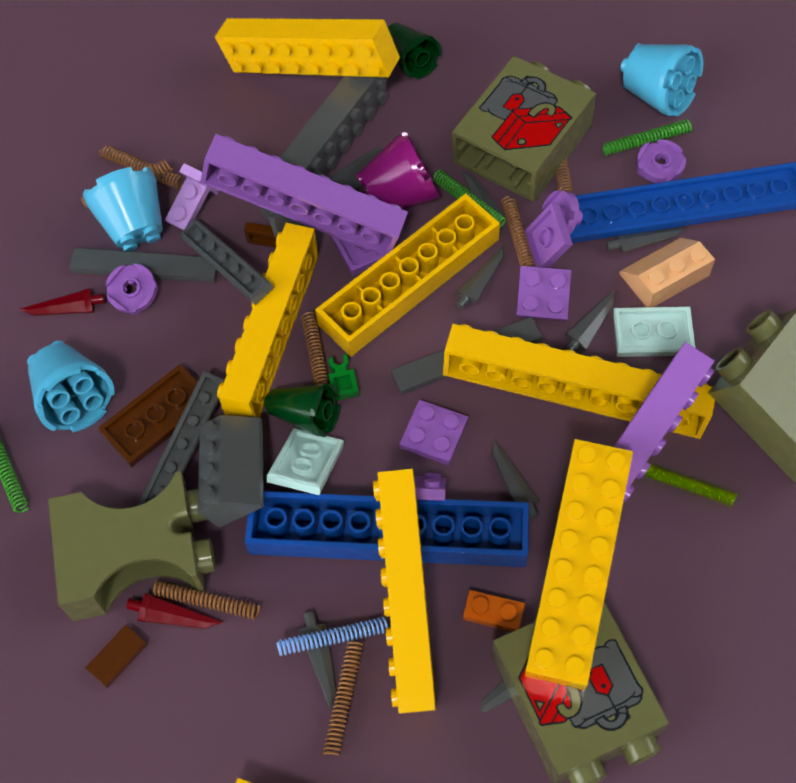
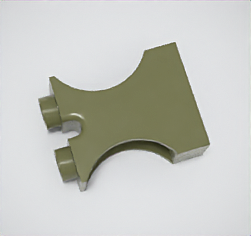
M181 471L175 472L167 487L155 498L131 508L116 509L104 507L91 501L82 492L48 499L58 605L73 622L106 615L113 602L121 593L130 586L149 578L169 577L178 579L191 585L197 591L200 590L201 593L205 591L206 593L203 574L216 571L213 546L210 538L195 541L192 534L197 533L196 522L208 519L198 513V488L189 490Z

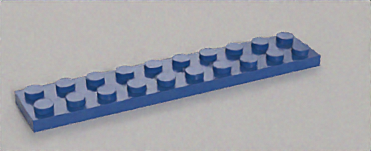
M796 162L576 195L579 210L582 211L583 217L581 223L576 225L570 234L572 243L615 237L616 235L642 233L796 209Z

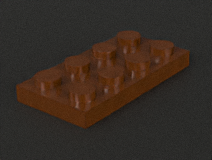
M179 364L97 429L132 468L172 436L196 387L197 381Z

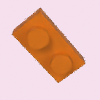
M469 590L463 620L513 632L520 628L525 603Z

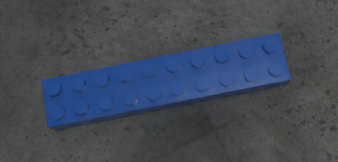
M263 491L264 507L248 514L245 546L249 555L385 561V558L381 559V556H379L378 539L383 538V530H379L377 527L375 512L376 509H381L380 501L376 502L374 496L316 495L312 493ZM445 499V501L417 500L423 563L526 567L528 559L529 503Z

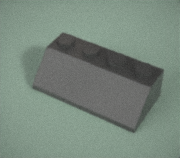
M220 415L200 425L198 513L220 528L264 507L262 420L258 417Z

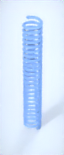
M381 617V619L377 618L376 620H368V622L364 621L363 623L360 621L359 624L351 623L350 626L347 624L346 627L343 625L342 627L338 626L337 629L335 627L333 629L329 628L328 631L325 629L324 631L320 630V632L307 633L306 636L302 634V636L298 635L297 638L293 636V638L289 637L288 640L286 638L284 640L280 639L276 644L279 655L282 657L281 644L284 655H287L286 645L288 653L291 655L290 642L293 653H296L295 643L297 651L300 653L299 640L302 651H305L304 640L306 649L308 651L310 649L308 638L311 649H314L312 636L315 647L318 649L317 636L320 647H323L321 634L324 645L327 646V634L328 643L331 646L330 632L333 644H336L335 633L337 642L340 644L339 631L342 642H345L343 629L346 640L349 642L348 629L350 638L353 641L354 635L355 639H358L357 628L359 637L362 639L363 635L365 638L367 637V632L370 637L372 634L375 636L376 631L379 635L380 629L381 633L384 634L386 630H384L383 621L385 627H389L386 619Z

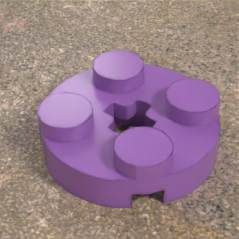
M663 139L657 140V143L650 144L648 142L644 144L639 150L637 157L638 175L653 183L679 179L686 165V157L684 158L680 146L672 141ZM664 159L665 164H658L656 161Z
M554 191L547 197L542 209L545 210L551 202L560 204L569 234H571L576 225L581 223L583 217L582 211L579 210L578 199L572 192Z
M140 264L119 266L111 272L106 281L109 302L117 310L132 315H137L147 309L153 303L158 292V285L154 276L146 267ZM136 283L137 290L134 293L127 294V285L133 286Z

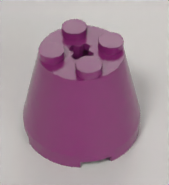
M406 131L396 136L356 174L359 182L366 189L365 194L373 195L385 203L398 205L402 209L431 202L441 197L426 165Z

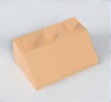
M679 238L622 269L619 274L646 307H655L710 276L715 258L700 241Z

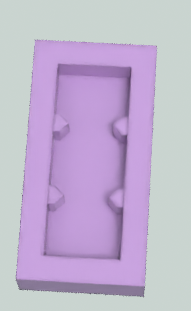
M185 163L179 172L187 178L165 218L166 222L182 230L196 218L208 193L211 192L217 195L219 192L215 188L200 183L202 172Z

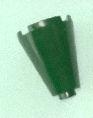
M392 23L388 26L400 56L398 64L403 73L409 78L416 77L417 79L428 76L437 67L436 61L438 56L441 57L442 54L439 42L430 35L400 23Z
M331 384L272 389L265 396L264 406L268 414L318 437H326L325 433H331L338 421L340 405H336L335 397H339V392Z

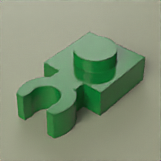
M343 355V363L340 365L334 363L333 357H329V366L333 372L328 374L329 381L339 392V397H335L336 401L359 396L354 369L348 370L349 361L347 355Z

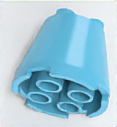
M638 43L629 57L625 58L621 63L623 88L662 114L678 117L689 107L696 95L692 91L695 87L697 76H702V52L700 49L688 44Z
M132 167L113 171L96 180L97 185L91 190L85 189L83 192V198L89 210L116 246L123 248L124 251L131 252L136 250L140 243L147 241L148 244H151L161 239L160 233L163 230L157 182L153 171L148 167L143 168V171H133Z
M55 341L28 358V375L34 408L45 427L52 431L56 429H71L72 432H77L93 425L107 412L105 408L111 396L114 395V385L103 368L63 341Z

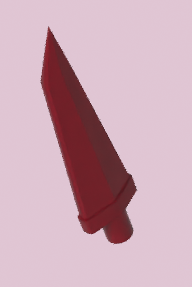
M89 288L20 308L19 310L33 316L73 313L88 314L94 313V305L104 304L106 300L104 294L92 295V291Z
M147 593L144 594L142 601L129 598L126 609L139 612L137 621L201 629L223 623Z

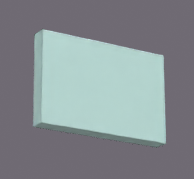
M690 307L613 309L617 357L675 356L685 342L695 348Z
M293 428L267 474V482L320 495L343 449L344 440L329 436L318 437L307 431Z

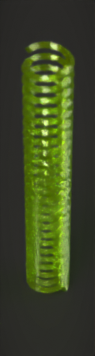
M654 464L645 473V477H649L650 480L653 478L656 481L658 478V482L662 480V484L666 482V485H669L670 483V486L674 485L675 488L679 485V490L683 487V491L687 489L688 493L692 488L691 493L694 494L696 490V496L699 492L700 497L704 494V498L708 496L709 500L713 496L712 500L715 501L717 498V503L721 500V504H724L726 499L725 505L727 506L730 502V507L733 506L736 497L739 496L734 491L730 493V490L726 492V489L722 490L721 487L714 486L713 488V484L709 486V483L705 484L704 481L698 480L696 482V478L692 480V477L688 478L687 475L684 477L681 474L679 477V472L675 475V471L671 473V470L667 471L666 468L663 470L658 465L654 468Z

